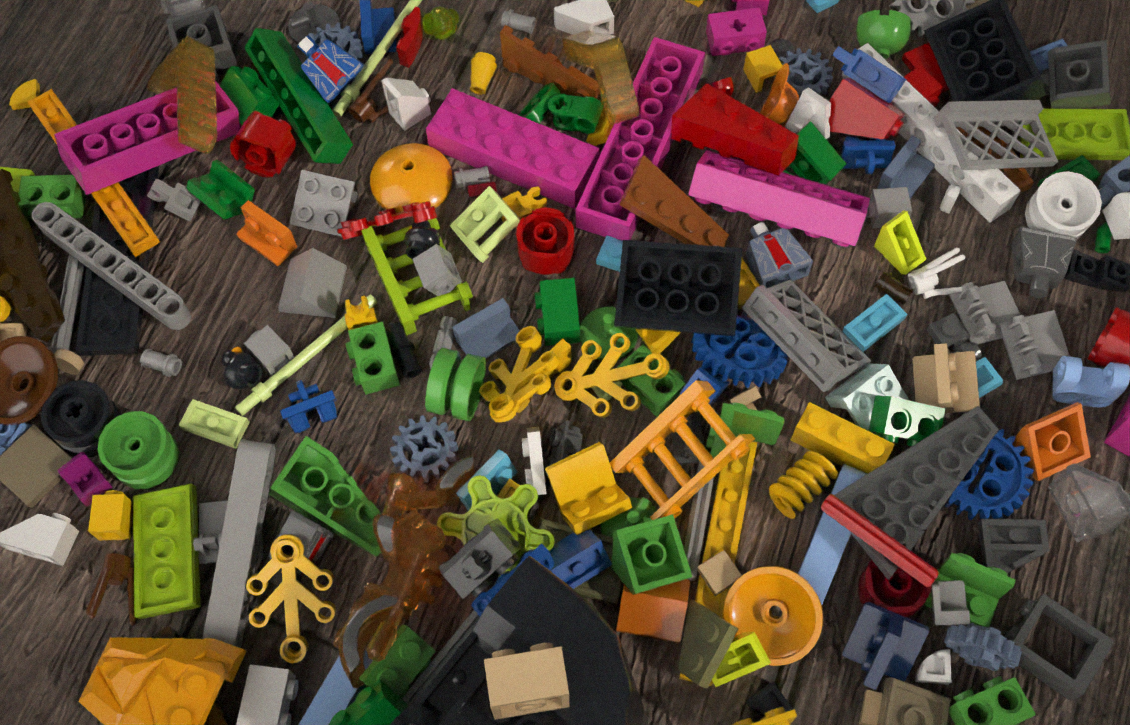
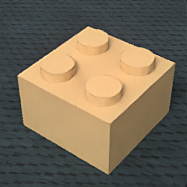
M541 643L531 646L530 652L515 654L513 649H504L493 652L492 658L484 659L490 707L495 720L569 707V690L562 646L553 648L552 643Z

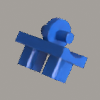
M847 136L843 142L841 158L847 164L842 169L864 168L865 174H873L874 168H887L892 162V155L896 146L895 142L872 138L870 141H860L857 136Z
M302 380L296 382L299 390L288 394L291 403L303 399V402L280 410L285 421L288 420L289 425L296 434L311 428L306 413L317 409L322 423L338 418L334 403L337 400L334 392L331 390L310 399V395L320 392L317 383L305 387Z

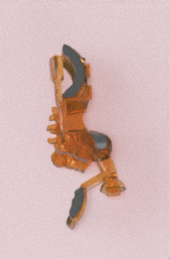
M472 455L451 465L440 477L434 491L419 492L414 479L405 473L389 474L387 480L389 493L383 514H377L372 522L380 553L385 561L389 563L388 575L380 585L366 583L364 587L365 592L361 599H356L353 603L348 620L344 627L339 629L333 642V646L338 648L344 673L353 688H359L364 685L359 677L365 671V651H367L369 659L377 662L383 661L398 634L397 626L402 624L404 619L408 620L412 610H417L419 602L429 604L435 602V597L428 595L426 590L432 585L438 588L443 586L442 580L435 576H443L439 566L450 559L446 552L440 550L444 548L447 541L445 540L443 530L424 519L417 510L440 508L442 505H457L460 499L456 492L475 474ZM405 511H411L407 515H404Z

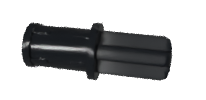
M391 322L386 327V333L393 347L392 355L397 357L405 378L416 377L422 372V369L413 352L414 344L409 342L402 323Z

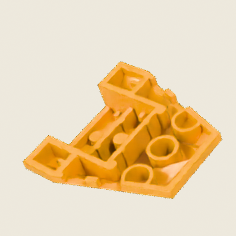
M110 637L78 702L104 725H204L223 681L233 682L246 650L212 638Z

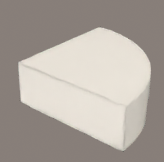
M956 185L948 186L939 207L941 211L950 213L961 187Z
M950 649L936 651L925 658L917 669L915 682L945 685L952 683Z

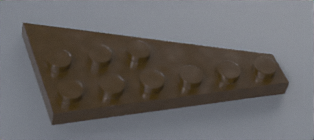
M1 169L0 293L39 340L48 342L65 322V317L55 291L50 290L46 279L48 272L46 267L41 265L38 258L40 251L28 218L22 215L18 203L21 200L18 192H15L12 188L11 181H13L11 173Z

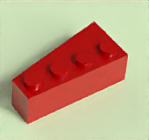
M707 83L672 115L671 139L680 142L682 139L693 142V146L704 150L705 147L717 150L722 157L743 159L746 165L778 176L795 160L799 135Z

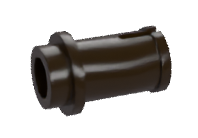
M883 272L874 287L879 289L878 293L882 291L903 306L914 291L913 288H909L893 278L891 272L889 275Z

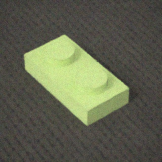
M192 399L179 423V427L184 431L236 449L250 422L246 417Z

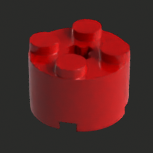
M253 111L230 143V151L237 161L240 158L246 163L245 169L258 176L270 178L275 173H281L296 148V142L291 133L292 128L289 123L281 119L275 120L260 112Z
M547 207L537 208L532 211V214L526 218L523 217L519 221L516 229L519 259L524 269L542 275L563 273L572 261L575 251L574 226L572 222L560 210Z
M1118 307L1115 308L1105 329H1103L1087 358L1088 360L1103 368L1110 362L1127 364L1130 367V312Z

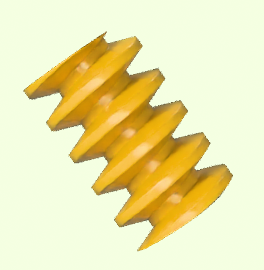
M807 451L803 455V459H798L794 467H790L786 471V475H781L777 483H773L769 487V495L783 515L794 519L796 514L792 508L802 512L805 507L801 499L810 504L813 501L810 492L819 496L822 492L819 484L823 487H828L830 485L828 477L836 479L838 471L824 456L817 452Z

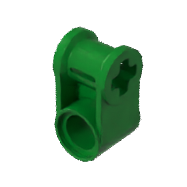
M557 94L548 102L549 111L554 115L553 124L557 129L578 131L586 134L595 132L604 109L600 100L590 96L581 97Z

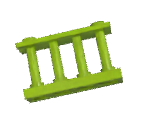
M437 218L427 220L431 228L440 229ZM412 225L385 236L381 234L376 236L372 226H369V228L361 230L365 245L406 335L417 332L414 321L419 319L418 316L457 300L461 301L465 312L471 310L469 299L473 295L467 281L456 285L447 294L433 297L416 305H413V303L407 305L404 297L408 296V292L423 287L421 279L417 276L404 282L402 279L396 281L394 274L398 273V269L413 264L414 261L407 254L394 259L392 257L386 258L383 251H386L388 246L403 241L406 232ZM440 238V247H442L443 249L446 250V248H445V246H444V244H443V242H442V240H441V238Z

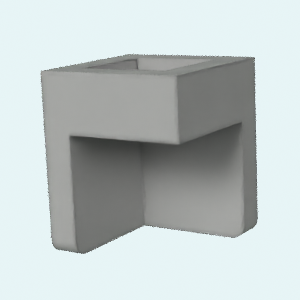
M962 580L934 581L931 589V603L935 625L970 624L969 610L966 607L964 582Z

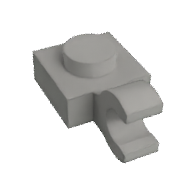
M155 179L147 195L152 200L167 202L164 209L189 222L201 202L186 189V186L177 182L175 188H172L159 179Z

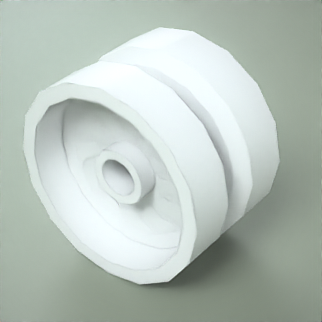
M1069 171L1055 173L1043 181L1028 201L1025 210L1027 226L1032 229L1077 237L1078 239L1100 214L1102 201L1099 190L1091 180L1082 174Z

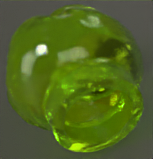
M435 7L430 13L424 15L423 28L427 34H433L437 39H447L457 30L456 24L459 21V14L452 8Z

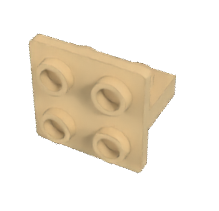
M947 343L934 344V355L913 357L915 402L945 408V413L967 412L977 406L980 407L974 351L949 353Z

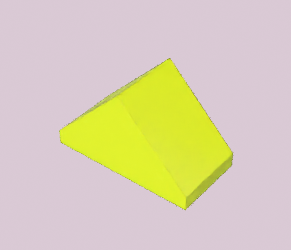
M903 210L882 226L874 247L901 274H908L926 260L908 211Z
M745 632L734 637L712 678L715 687L771 663L755 632Z

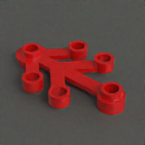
M430 201L415 202L402 206L404 212L397 214L394 207L379 211V215L374 216V219L368 221L367 218H354L341 222L342 228L337 229L338 234L341 233L342 239L345 240L362 235L361 230L367 229L369 226H381L394 222L393 220L413 216L415 223L437 218L435 207L431 206Z

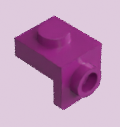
M80 452L58 469L60 476L70 485L79 500L86 507L92 503L93 495H104L106 491L112 488V485L100 469L84 452Z

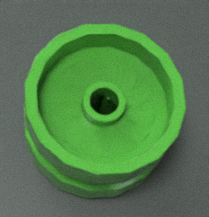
M442 347L434 359L429 374L425 396L426 411L445 415L451 409L453 418L471 421L481 397L479 389L484 384L486 372L485 357L468 353L461 360L459 351Z
M133 411L119 415L105 426L99 437L98 453L101 462L125 486L133 489H150L162 484L172 475L178 464L179 449L176 440L166 427L154 415Z

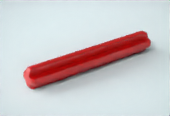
M830 494L821 505L823 512L924 586L929 587L939 575L937 569L839 498Z

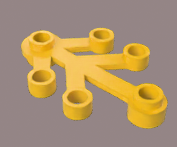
M527 326L521 329L515 337L521 350L512 374L509 372V367L503 359L494 360L488 367L492 376L495 379H500L506 386L505 392L500 394V389L494 381L485 382L479 389L482 397L486 401H490V416L495 422L511 420L516 415L520 403L533 393L538 395L546 393L551 387V382L546 375L538 373L542 370L546 372L552 371L559 365V359L553 351L543 353L536 362L527 368L532 353L538 351L542 346V337L534 326ZM531 379V381H530V383H529L528 385H526L524 388H522L520 391H518V389H519L522 385H524L526 382H528V381Z
M616 333L610 339L611 348L594 374L584 376L591 362L600 357L602 348L597 342L588 340L583 343L581 348L582 356L573 370L561 373L555 381L554 388L559 398L565 401L578 399L589 406L596 416L605 418L611 414V403L603 398L597 399L585 389L597 386L620 401L621 406L626 410L635 411L640 407V397L634 392L625 391L613 382L645 374L653 379H661L669 372V362L661 354L652 353L644 359V362L612 369L621 354L630 347L629 338L622 333ZM624 338V345L617 348V340ZM595 345V352L589 355L588 348ZM654 360H658V368L655 370H651L650 363ZM572 381V388L566 391L564 388L565 383ZM630 396H634L635 403L628 407L626 400ZM601 403L606 405L603 413L598 412V406Z
M284 534L277 537L271 545L270 553L272 559L259 573L253 574L246 583L247 591L255 596L261 595L268 586V580L282 568V582L262 605L252 609L249 614V622L257 628L265 626L270 619L271 613L284 600L287 637L280 646V655L286 662L297 663L305 657L308 650L307 640L301 636L298 600L314 612L316 619L321 623H328L333 620L336 614V607L330 601L320 600L296 578V568L311 578L314 587L319 591L328 590L334 581V576L330 570L319 569L304 556V545L297 536ZM290 545L294 553L286 555L282 551V547ZM318 576H327L329 583L326 585L320 584L317 579ZM255 579L260 580L263 588L255 589L252 586V581ZM322 607L329 608L331 615L328 617L321 615L320 609ZM262 612L265 615V620H256L254 613ZM293 641L298 642L301 649L294 651L290 648L289 643Z

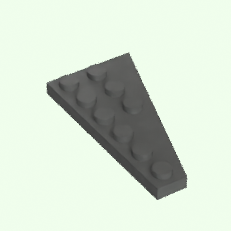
M977 406L839 491L834 496L911 551L999 429L982 409ZM851 532L889 581L898 569V566Z

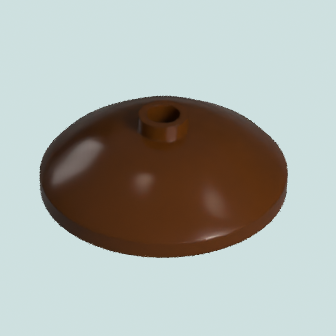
M15 336L0 342V424L18 425L31 420L42 411L44 403L56 389L58 366L55 356L47 345L35 338Z

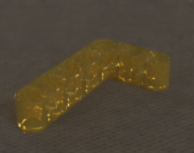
M587 30L563 38V48L568 60L594 69L609 123L614 125L638 117L639 107L625 51L619 37Z
M186 36L152 73L148 82V90L158 95L177 87L178 142L208 154L213 149L217 140L215 54L213 48Z

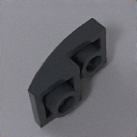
M1074 249L1064 278L1094 288L1126 292L1130 286V264L1108 255L1099 260Z

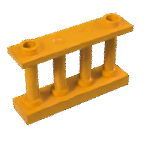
M696 380L610 462V466L615 473H634L660 508L650 516L651 520L673 515L674 519L682 512L680 507L733 459L737 461L746 455L750 450L748 445L755 440L752 434H740L736 437L711 407L709 397L715 392V389L708 381ZM694 411L701 413L727 445L715 458L712 457L687 426L688 420L686 418ZM672 432L678 433L704 466L692 479L665 446L666 441L664 439ZM650 452L655 453L682 487L670 499L643 466V459Z

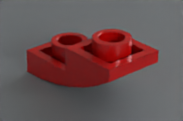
M416 6L402 21L404 37L398 41L396 47L400 65L407 68L411 66L416 58L423 37L421 11Z

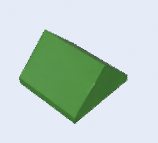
M673 515L625 527L613 532L612 569L633 595L693 577Z

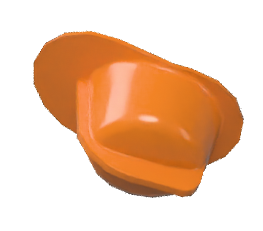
M788 63L783 64L779 69L768 98L760 111V114L783 127L788 122L799 100L798 92L787 82L789 74Z

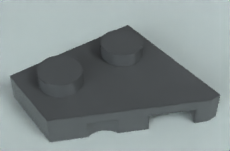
M981 519L978 522L983 566L987 568L996 567L1009 573L1050 551L1045 520Z

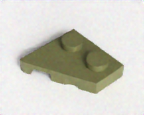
M691 599L688 605L678 671L697 685L707 689L739 629L702 604Z

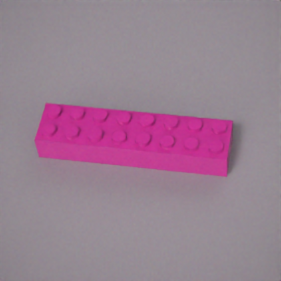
M657 37L653 38L576 207V228L603 237L610 236L622 241L631 240L640 217L620 206V201L640 157L645 155L661 170L673 143V139H671L672 115L693 96L703 73L705 52Z

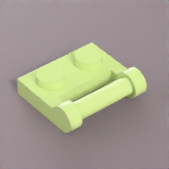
M489 186L450 227L474 256L483 263L489 258L488 254L514 228L517 229L521 219L498 193ZM504 215L507 220L479 246L477 241Z

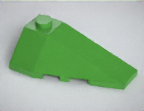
M305 436L270 487L269 495L306 518L378 557L383 549V545L378 534L377 523L383 515L360 490L352 476L347 474L335 455Z

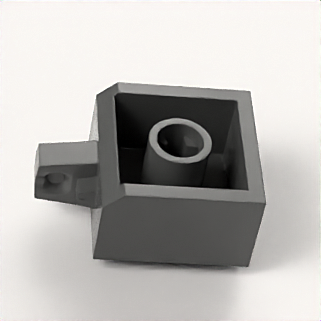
M217 5L166 19L174 52L186 80L211 74L216 82L220 83L217 71L237 65L226 26Z
M1107 40L1055 47L1048 51L1049 69L1042 70L1040 75L1045 93L1050 95L1052 109H1081L1111 105Z
M497 518L488 523L483 531L469 540L452 558L440 565L439 569L463 599L470 593L476 597L496 580L492 576L495 571L501 575L519 559L516 553L522 546Z

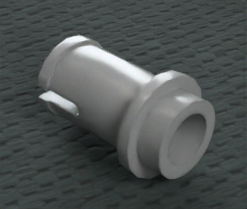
M512 9L509 11L505 10L502 15L501 26L507 25L512 29L532 34L536 18L514 13Z
M487 166L468 170L459 168V171L454 172L456 188H462V190H466V187L469 185L490 183Z
M149 348L143 351L140 358L142 367L161 371L167 377L176 376L182 366V361L177 355L173 353L166 355Z

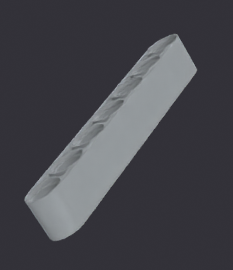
M44 202L33 209L32 219L48 239L168 328L180 330L191 321L189 309L183 299L169 287L55 204Z
M242 439L238 445L203 639H217L241 648L251 595L247 591L246 583L255 573L275 461V444Z

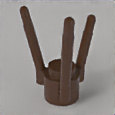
M392 59L386 62L363 93L348 107L349 113L358 122L363 124L368 119L373 123L378 117L389 111L388 106H385L375 112L376 104L369 95L392 65Z
M115 553L105 555L100 577L86 609V614L89 615V618H95L107 585H122L123 580L126 579L129 621L131 625L136 624V617L134 615V568L130 567L131 558Z

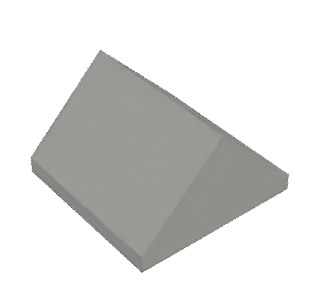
M314 248L291 258L278 311L336 318L347 266Z

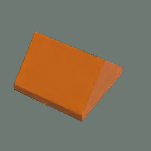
M1076 402L1025 425L1015 436L1016 438L1012 444L1014 447L1024 446L1020 456L1030 457L1031 460L1026 464V467L1034 470L1032 476L1037 481L1090 458L1082 404Z
M684 579L634 595L624 584L616 631L680 643L688 604L690 580Z

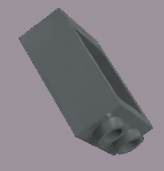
M1044 593L1034 601L1029 598L1019 612V615L1023 617L1018 626L1013 624L1004 637L1015 642L1014 645L1021 647L1022 653L1019 666L1068 700L1073 701L1084 694L1115 641ZM1041 613L1088 644L1070 676L1022 644Z

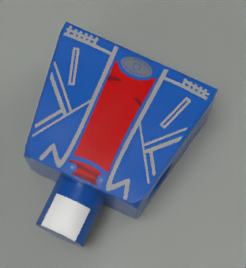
M307 35L297 46L308 57L301 65L302 70L327 103H331L365 67L361 61L329 39H326L319 46Z

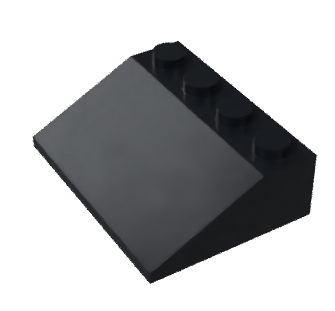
M989 0L924 30L954 102L1036 100L1046 95L1042 77L1005 0Z
M623 240L614 327L735 336L742 248Z

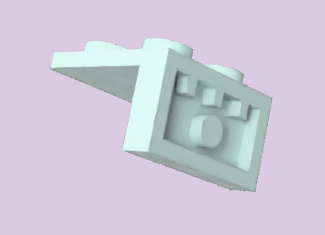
M871 363L867 364L825 397L830 407L846 409L854 423L867 431L869 430L875 395L909 400L889 364ZM894 415L891 418L892 425L894 423ZM871 432L880 437V434Z

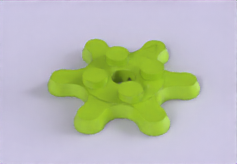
M481 475L474 476L470 479L467 486L472 499L470 510L464 514L446 512L437 521L438 530L443 535L459 538L464 546L474 536L483 531L488 523L498 518L522 546L516 553L519 559L506 572L511 571L519 564L520 558L525 552L536 549L541 543L550 551L555 543L554 536L550 531L534 528L528 521V511L538 500V492L530 484L520 485L511 497L500 498L493 493L488 478Z

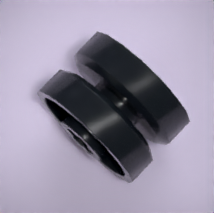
M82 380L71 381L53 391L42 407L41 421L45 431L69 454L76 456L80 452H84L88 457H95L99 455V437L105 426L115 417L122 414L118 406L97 384Z

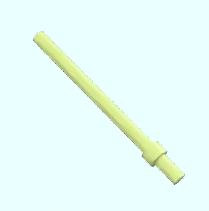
M409 0L364 64L365 67L359 72L352 83L347 84L341 92L342 97L332 110L335 116L341 117L350 103H353L359 97L360 89L402 31L404 17L409 15L415 6L418 7L423 0Z
M371 294L366 297L369 308L374 307L378 303ZM345 316L264 383L259 382L251 389L252 393L234 407L236 411L243 416L260 401L264 403L272 396L271 392L347 329Z

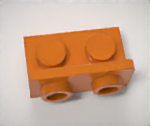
M248 200L240 207L245 217V225L237 232V236L269 261L279 266L297 248L292 232L285 225Z

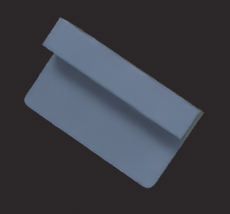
M913 135L909 138L883 172L877 187L878 189L907 187L909 198L913 197L935 166L933 162L917 154L922 140Z
M504 298L453 326L455 340L464 354L485 357V359L516 342L515 337L520 331L510 317V308Z

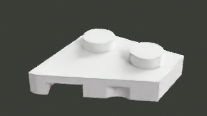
M808 87L803 90L785 128L795 133L811 121L827 140L830 137L828 120L831 116V102Z
M539 427L527 428L528 438H522L523 457L530 456L531 469H525L526 484L534 486L538 495L546 494Z

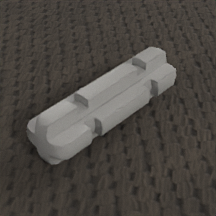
M444 316L441 319V329L438 331L433 348L434 354L431 355L429 363L430 369L438 351L442 347L447 349L452 347L454 340L453 326L457 324V319L454 317Z

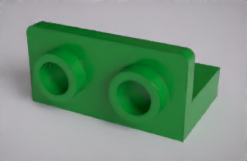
M219 160L212 161L209 174L188 179L186 186L189 192L224 220L243 214L240 207L248 200L252 202L255 189Z

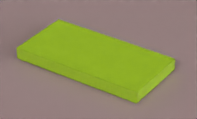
M1043 108L1038 114L1057 160H1074L1081 155L1087 160H1124L1130 156V125L1126 109ZM1030 124L1022 126L1034 135ZM1019 135L1017 136L1018 141L1027 147L1030 143ZM1034 146L1032 151L1044 157L1042 151Z
M192 483L133 495L134 615L138 619L201 607L199 551L194 550L193 544L194 538H198L196 486Z

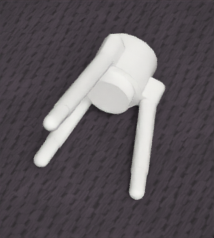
M956 247L922 268L909 273L907 279L910 288L914 289L913 293L915 295L922 294L924 299L932 296L948 295L963 291L962 287L934 289V286L938 285L939 282L936 273L964 260L965 255L962 254L948 260L960 251Z

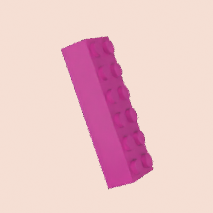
M210 74L54 135L60 157L85 194L88 195L237 134L240 129L239 113L236 106Z
M453 88L426 127L428 145L442 154L475 168L487 166L490 174L528 190L539 186L540 195L573 209L577 207L600 157V148Z
M708 149L697 162L688 193L689 196L695 197L697 202L722 205L724 210L736 213L742 211L748 213L755 220L765 221L768 219L777 222V225L781 228L793 229L794 227L804 230V233L810 237L821 238L823 236L830 238L833 243L844 247L849 245L856 246L870 202V198L785 172L778 176L746 165L744 160L735 157L728 159L720 156L718 152Z

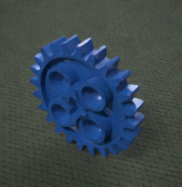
M745 311L742 312L741 316L737 315L735 336L694 333L691 343H693L691 350L697 353L695 360L703 361L702 368H711V376L722 375V382L727 381L728 378L732 379L734 386H737L739 381H742L746 388L750 387L751 382H754L758 387H761L763 381L771 384L773 378L779 379L788 362L789 356L752 318L747 317Z
M1004 429L999 430L964 477L965 481L960 482L947 500L946 508L953 504L957 506L956 515L966 510L968 511L969 520H972L976 514H979L980 519H988L990 515L993 519H1000L1002 513L1008 517L1014 512L1013 508L1018 510L1023 504L1022 500H1025L1030 495L1026 489L1033 485V481L1027 477L1034 470L1024 467V465L1031 459L1030 457L1020 456L1024 446L1014 447L1012 445L1016 437L1012 436L1007 440L1003 438ZM988 450H991L993 455L983 469L982 477L976 483L973 493H968L967 490L977 475L980 464L984 461ZM995 462L1003 464L1007 471L1000 470ZM982 487L989 488L993 492L994 497L986 495Z

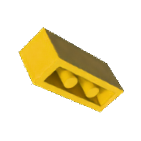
M811 402L808 403L791 438V441L819 453L840 466L847 464L865 473H870L885 464L895 445Z

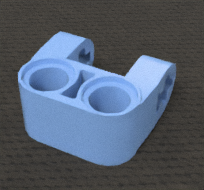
M1062 356L1053 368L1052 398L1057 402L1067 404L1079 402L1082 406L1099 408L1109 406L1126 390L1130 380V367L1127 364L1110 362L1104 369L1082 366V360L1079 357Z

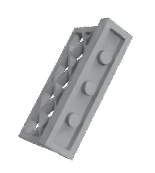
M1040 100L948 102L933 118L937 128H945L961 170L1054 166L1058 162L1038 117V114L1043 110ZM1030 124L1034 135L1022 126ZM1000 126H1006L1014 133L1011 136L1002 130ZM956 127H960L964 131H966L968 133L967 137L961 135L957 131ZM977 127H984L990 131V136L981 132ZM1018 135L1030 143L1028 147L1016 139ZM972 136L985 145L983 149L970 141ZM995 136L1007 143L1006 148L993 140ZM1034 146L1042 151L1044 157L1032 151ZM1013 147L1023 154V158H1019L1011 153V148ZM965 149L976 155L978 159L969 160ZM988 149H992L994 152L999 154L1001 158L996 159L993 156H991L989 153H987Z
M791 280L770 288H766L764 285L756 287L742 307L823 392L830 390L836 382L861 370L871 362ZM785 291H788L794 298L786 296ZM787 306L797 309V312L788 309ZM806 313L810 314L813 318L806 316ZM808 326L817 329V333L808 330ZM826 333L830 334L834 339L827 337ZM828 347L836 349L838 351V354L829 351ZM847 354L851 355L855 360L848 358Z

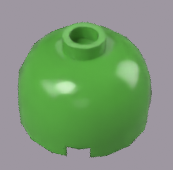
M880 10L866 12L858 17L856 36L859 45L862 47L868 43L884 59H887L889 55L902 50L909 40L911 19L904 13L889 10V15H880Z

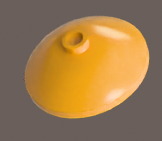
M418 143L403 144L386 151L375 162L370 174V187L375 200L384 209L395 207L396 214L404 212L402 206L415 202L430 201L431 206L437 208L446 200L453 184L452 169L446 157L435 148Z
M761 566L746 572L731 586L724 602L723 619L739 629L735 637L741 633L755 632L771 661L769 665L781 666L800 660L812 650L822 631L823 610L816 591L800 574L780 566ZM778 606L782 611V615L774 616L771 612V607Z

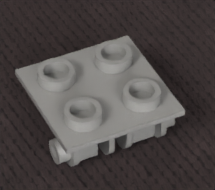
M301 170L289 224L342 237L341 233L338 234L337 229L342 228L341 222L347 220L350 203H355L357 200V192L353 191L355 182Z
M1005 281L981 287L974 286L973 282H969L962 286L963 291L950 294L959 318L970 334V342H974L977 345L1002 339L998 323L1012 320L1013 317L1020 315Z
M1055 310L1027 317L1019 315L1013 317L1012 320L998 323L1016 380L1053 372V368L1062 356H1070Z
M228 500L199 503V538H194L193 542L194 550L199 551V564L217 562ZM263 528L257 558H263Z

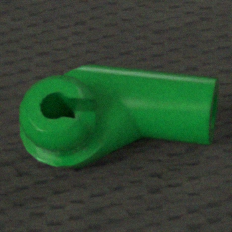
M1107 221L1100 225L1096 231L1095 251L1101 254L1110 251L1111 237L1113 236Z

